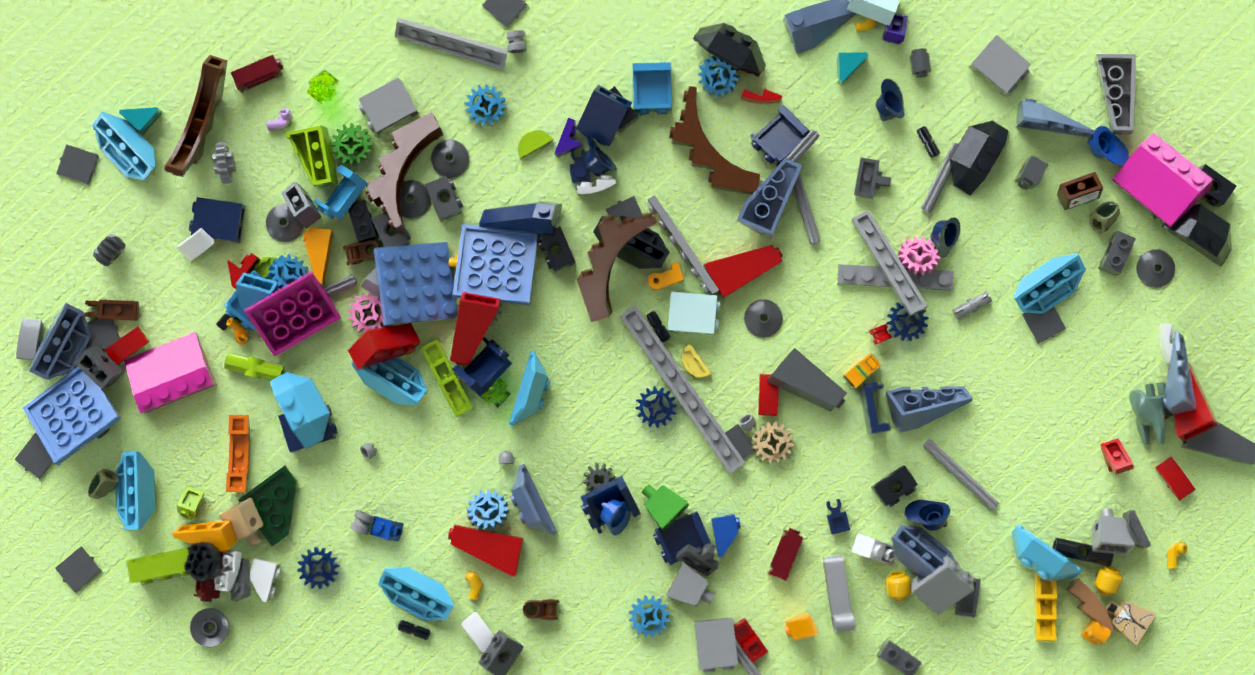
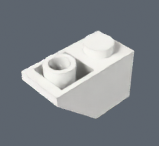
M857 534L852 552L892 566L893 560L896 557L892 545Z
M255 558L249 578L262 601L269 602L270 598H274L276 592L274 583L275 580L279 579L281 569L279 568V563Z

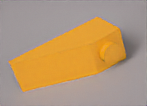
M308 227V231L304 232L303 242H306L305 247L313 273L324 287L334 232L327 229Z
M231 520L185 524L178 527L172 533L174 538L190 544L200 542L212 543L220 552L229 551L237 542Z
M807 612L785 621L786 626H784L787 637L791 636L793 640L818 635L812 617Z

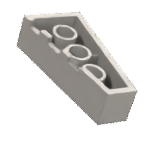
M1096 54L1095 62L1111 132L1113 134H1132L1134 131L1136 54Z

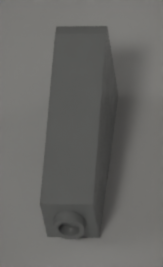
M795 348L767 379L769 383L830 412L835 407L839 409L846 401L843 398L847 392Z
M1219 422L1218 426L1182 443L1181 448L1245 464L1255 463V443Z

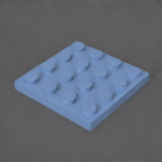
M462 224L453 298H461L462 292L499 298L502 303L530 305L538 233Z
M447 242L374 249L384 326L457 318L456 299L453 298L452 271L448 265L450 257Z
M76 367L23 407L50 457L58 466L121 419L104 390L79 367Z

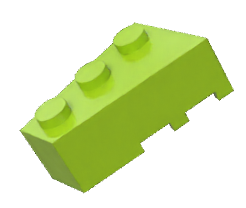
M320 125L285 133L313 186L322 188L338 184L328 128Z
M191 547L126 560L130 584L140 581L141 585L153 583L154 578L159 577L160 581L172 579L173 574L178 573L179 577L190 575L189 572L185 571L184 564L187 561Z

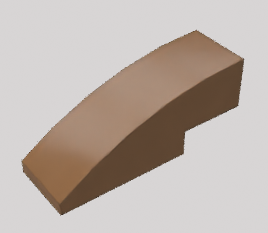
M1074 578L1066 590L1081 601L1077 608L1092 620L1113 632L1114 627L1099 598L1079 578Z

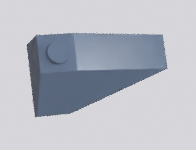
M827 0L785 14L783 21L796 54L815 48L836 29L857 13L847 10L849 2L846 0Z
M1025 99V101L1019 104L1016 127L1089 138L1094 134L1095 130L1043 104L1036 103L1034 99Z
M784 158L744 203L737 221L754 232L772 238L803 165Z
M1179 331L1175 332L1165 388L1166 398H1164L1165 408L1173 414L1196 410L1185 340Z
M964 386L940 387L939 390H929L928 387H922V390H911L910 387H902L886 391L892 420L900 433L918 429L973 401V398Z

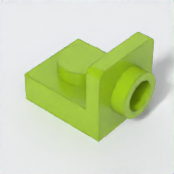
M186 486L177 503L179 515L187 519H196L197 510L204 497V492Z

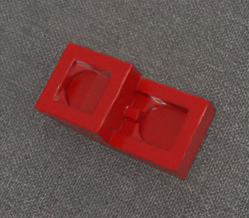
M744 89L741 100L756 104L780 103L782 95L767 89L764 90L762 96Z
M138 326L109 346L105 352L119 365L148 344L149 340Z
M760 374L758 415H778L779 387L767 381L771 374Z
M1169 457L1155 467V470L1164 479L1167 487L1179 501L1195 491L1190 480L1172 457Z
M745 618L734 625L735 638L752 663L768 653V650Z

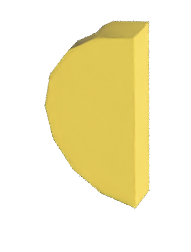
M689 343L682 354L684 369L690 375L697 378H705L712 375Z

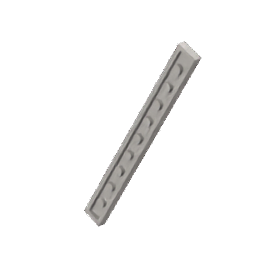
M636 305L620 315V318L729 474L745 464V461Z

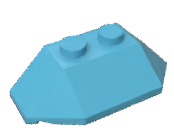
M101 112L92 124L100 150L126 177L146 180L155 168L154 148L127 120Z
M1078 254L1052 258L1021 279L1013 297L1023 313L1044 314L1075 293L1086 268Z
M534 351L530 352L509 421V425L512 426L533 416L538 412V409L542 410L545 401L542 395L544 391H548L550 380H547L548 375Z
M398 357L357 370L354 362H352L353 368L366 386L395 404L417 405L427 392V387L424 384L420 371Z
M286 372L270 381L278 404L304 448L308 449L324 439L330 412L313 380Z
M139 451L123 452L122 459L116 470L120 480L116 486L117 513L124 524L125 530L142 529L155 510L154 470Z
M1019 524L1012 530L1017 559L1020 560L1023 566L1036 571L1040 578L1048 581L1076 578L1083 571Z
M410 567L385 568L378 582V586L382 588L392 604L425 621L447 620L454 606L443 584Z

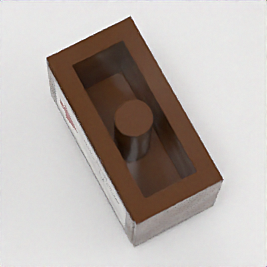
M1096 172L1060 184L1057 196L1064 210H1068L1099 199L1103 186Z

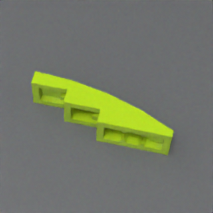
M438 338L421 346L420 348L455 416L457 417L473 409L456 373L452 370L453 367Z

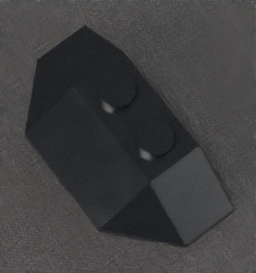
M726 23L702 27L693 37V40L698 42L707 52L743 72L759 77L766 66L757 41Z
M994 121L972 125L967 128L950 157L953 185L969 196L972 195L986 179L1003 150L1009 130Z
M1202 204L1194 205L1171 228L1165 223L1162 225L1164 229L1221 267L1231 252L1230 224Z
M606 216L600 218L593 231L599 242H603L598 225L603 221L602 218ZM620 216L622 223H623V220L626 219V218H628V217H626V216ZM647 228L633 236L621 248L616 257L639 269L661 268L670 252L660 235Z

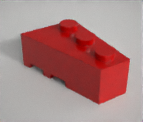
M408 323L367 330L349 348L348 352L357 370L402 355H409L416 350L415 348L421 341L412 324Z

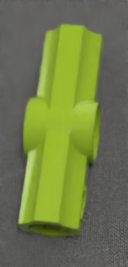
M228 353L224 362V369L271 381L283 375L285 369L284 366L268 363L262 359L250 356L244 357L233 353Z

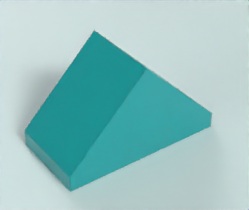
M866 52L838 54L837 68L838 84L840 86L867 59L869 55Z
M158 107L123 109L119 110V114L144 134L161 116L162 111Z

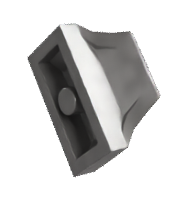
M1135 510L1124 512L1122 518L1126 519L1127 527L1133 537L1135 546L1138 548L1150 547L1151 544Z

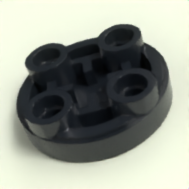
M209 542L192 544L187 561L184 564L185 571L189 572L192 578L197 581L212 580L218 574L221 566L219 550Z

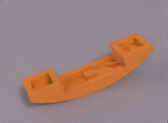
M229 415L228 434H230L226 492H246L250 456L249 415Z

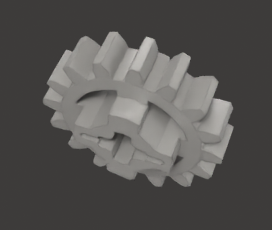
M226 142L216 143V154H212L214 172L219 174L221 183H232V172H236L234 153L229 152Z

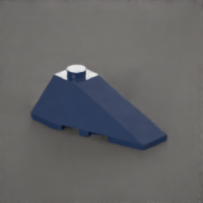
M536 202L483 210L479 226L554 235L562 204Z

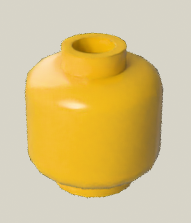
M1106 566L1099 569L1094 585L1099 589L1098 593L1109 596L1110 594L1118 593L1123 577L1118 569Z
M903 571L891 572L885 580L887 595L894 598L895 601H903L912 591L910 577Z

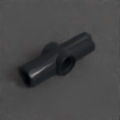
M1057 537L1053 542L1052 549L1064 557L1105 566H1111L1113 562V553L1093 552L1092 545ZM1081 547H1085L1087 550V554L1084 557L1079 555Z

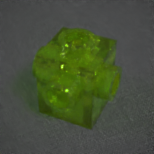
M324 69L309 81L308 85L310 87L307 94L320 104L327 100L330 101L336 95L335 89L339 80Z
M499 378L481 398L488 405L493 403L498 408L511 393L506 389L508 385Z

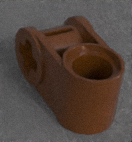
M374 241L343 246L347 254V266L375 259L374 254H368V247L375 245L376 248H381V246Z
M528 600L523 605V613L527 618L559 620L557 608L560 600ZM534 604L537 607L536 613L528 614L526 612L527 605ZM550 605H552V613H551V614H550Z

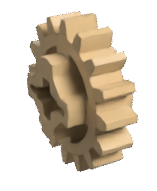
M767 422L766 428L760 425L761 431L754 432L757 438H752V441L756 442V445L752 446V448L758 449L756 456L763 455L761 460L764 461L768 458L769 463H772L773 459L779 463L780 457L785 460V453L791 454L788 448L794 446V444L789 442V440L793 439V436L787 435L790 430L784 431V424L777 427V422H774L773 426ZM774 430L780 431L783 436L775 435ZM766 432V439L760 442L761 436ZM771 436L774 440L778 441L775 444V450L772 445H768V442L771 441ZM786 443L784 450L779 454V447L781 444ZM767 448L771 450L772 455L766 454L762 449Z

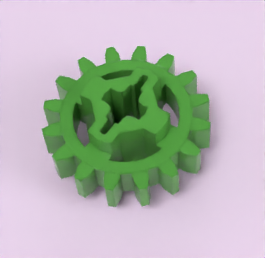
M353 123L350 124V128H347L344 124V130L337 129L338 136H332L336 140L331 143L333 147H336L332 152L334 154L338 153L336 158L338 160L343 158L344 164L350 161L352 166L354 161L361 164V158L367 160L366 153H372L368 149L373 146L372 142H368L372 137L371 135H366L368 132L366 128L361 131V125L359 124L356 128ZM356 133L360 134L364 140H358ZM353 140L356 143V145H353V148H350L348 144H351V141ZM340 148L346 149L348 156L344 155ZM360 149H363L362 152L357 155V152Z

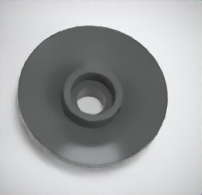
M444 140L437 144L432 151V166L441 176H447L448 178L457 177L468 167V151L462 143L456 140ZM449 154L453 155L451 161L446 160V156Z
M405 181L401 190V215L406 218L420 217L430 206L431 198L427 188L418 181ZM409 195L414 196V200L412 202H409L407 200V197Z
M287 204L275 206L270 210L266 218L268 233L280 242H289L296 239L304 228L293 216ZM282 219L287 220V224L284 226L280 223Z
M1156 249L1150 250L1139 258L1136 267L1137 275L1149 287H1162L1172 280L1175 273V264L1171 256L1166 252ZM1156 264L1160 266V271L1155 270Z
M760 299L751 303L744 315L747 329L757 337L774 335L780 329L783 319L778 305L766 299ZM765 314L767 321H762L760 316Z
M206 608L194 615L190 623V632L193 639L199 645L214 647L226 639L229 632V623L221 611L214 608ZM210 623L214 625L212 631L208 629Z

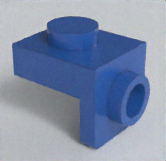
M375 516L370 535L399 542L404 524Z

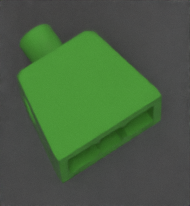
M648 484L642 490V493L648 498L644 506L663 532L689 507V503L684 498L664 485L656 491Z

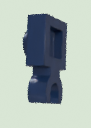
M584 149L581 150L582 155L579 158L575 157L574 150L571 151V157L575 161V164H570L572 184L591 182L590 170L583 163Z
M836 499L837 506L835 508L831 507L830 501L826 502L828 510L832 513L827 515L831 535L850 530L846 511L840 512L842 505L840 499Z

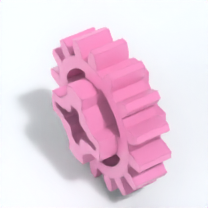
M914 236L913 241L908 238L906 244L902 243L898 255L904 268H908L907 273L914 271L916 276L918 272H921V275L924 276L925 271L931 274L932 269H936L940 261L939 252L936 250L937 244L931 245V239L924 241L923 236L920 240Z
M371 292L366 297L365 293H362L361 299L357 296L355 297L356 303L350 302L353 309L348 310L349 313H352V316L348 317V319L354 320L352 323L353 327L359 326L357 331L361 332L365 329L364 331L366 332L377 327L383 328L381 325L384 321L381 301H379L380 297H373ZM370 300L369 304L360 305L362 302ZM378 305L381 308V316L377 312ZM371 309V312L373 313L372 317L368 316L366 318L367 314H365V310ZM357 311H359L361 315L360 322L357 319ZM377 321L376 324L367 326L369 322Z

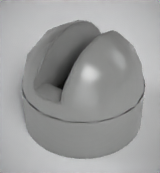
M746 414L739 420V424L744 430L751 431V427L756 426V421L752 414Z
M366 443L360 447L363 457L367 460L373 458L377 453V448H373V443Z
M502 451L498 458L499 464H513V454L510 451Z

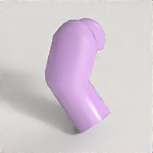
M282 109L277 120L267 121L268 131L286 128L292 119L290 110Z

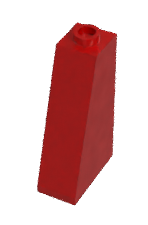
M773 245L711 261L704 264L703 267L724 299L782 262L781 258L783 255L778 247L774 248Z
M462 292L450 357L451 362H455L458 365L470 364L498 311L499 298Z
M1190 363L1189 369L1196 410L1174 414L1176 434L1182 441L1219 425Z
M454 525L453 528H450L448 539L451 540V545L510 576H516L523 542L522 537Z

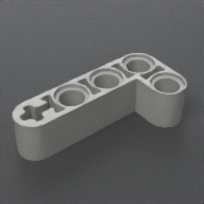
M843 555L823 557L833 630L835 633L855 631V620L851 612Z

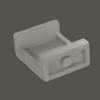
M996 35L971 63L969 68L974 72L975 70L980 72L1002 91L1001 94L1004 96L1007 92L1011 94L1018 85L1015 83L1019 78L1023 80L1029 74L1028 68L1031 64Z
M399 77L359 98L361 103L358 105L363 116L367 114L370 119L367 123L371 131H376L378 135L384 129L410 115L413 117L419 114Z
M946 556L944 558V565L922 580L917 576L912 580V592L939 615L974 591V579L969 572H965L956 560Z
M733 618L694 621L699 669H703V672H713L715 668L722 667L723 670L734 669V666L738 665Z

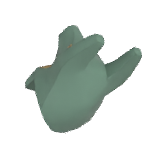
M1152 383L1145 384L1146 394L1142 390L1137 389L1131 391L1129 395L1131 407L1136 415L1138 432L1143 444L1148 445L1150 444L1149 428L1153 426L1157 443L1164 444L1166 433L1165 420L1174 415L1164 405L1166 384L1157 383L1158 396L1155 395V388Z

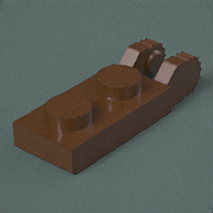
M85 300V305L99 306V313L85 312V317L138 321L139 301Z

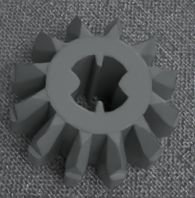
M110 234L94 250L93 257L100 264L109 266L124 251L126 244L118 236Z
M595 463V471L589 466L588 470L592 473L591 475L584 473V476L590 478L589 480H584L583 483L587 484L590 482L591 485L586 490L589 491L592 487L595 490L609 483V479H614L615 475L608 476L612 468L605 472L606 464H603L601 470H599L598 463ZM596 474L605 477L602 485L594 482Z

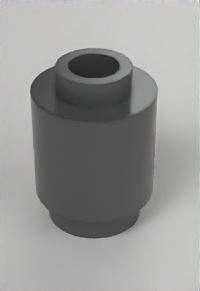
M927 49L912 50V55L910 56L912 74L916 75L917 78L928 76V73L931 72V65Z

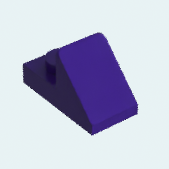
M895 13L890 26H885L883 40L901 44L905 38L908 16Z
M568 118L555 150V156L557 157L583 147V143L570 139V137L575 136L577 131L576 121Z

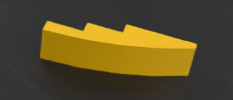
M1035 571L1036 642H1055V621L1057 620L1056 580H1044Z

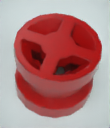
M887 324L869 330V333L873 335L874 345L892 338L891 334L887 331Z

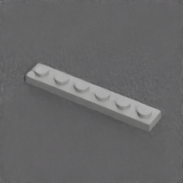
M398 18L394 36L396 38L499 69H504L508 53L506 49L402 18Z
M655 195L649 198V205L647 207L653 214L659 213L661 219L659 225L664 231L668 230L671 235L669 239L672 244L679 246L681 249L679 254L685 262L689 261L692 266L690 270L696 278L700 277L703 282L701 284L706 294L709 292L711 295L716 294L719 289Z
M867 210L852 218L851 222L909 316L911 317L926 309L928 305L870 211Z
M838 265L837 284L891 287L878 266ZM932 270L931 274L925 271L924 276L921 275V272H918L916 276L914 271L908 273L917 289L953 290L954 271Z

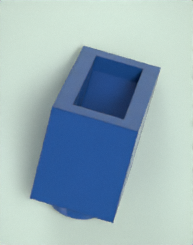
M735 514L711 518L719 557L725 554L738 535L737 529H741L739 517L735 518Z

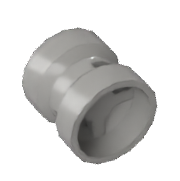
M514 30L506 33L507 40L509 41L507 46L509 53L527 51L526 44L524 43L525 31Z
M356 510L355 520L351 523L350 529L368 535L370 530L369 524L373 522L374 516Z

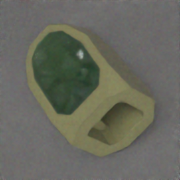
M1108 201L1098 206L1090 215L1089 224L1093 230L1100 234L1108 231L1110 226L1117 221V217L1120 214L1119 205L1113 201Z
M104 468L98 471L90 483L88 489L89 497L99 499L115 490L120 481L118 475Z

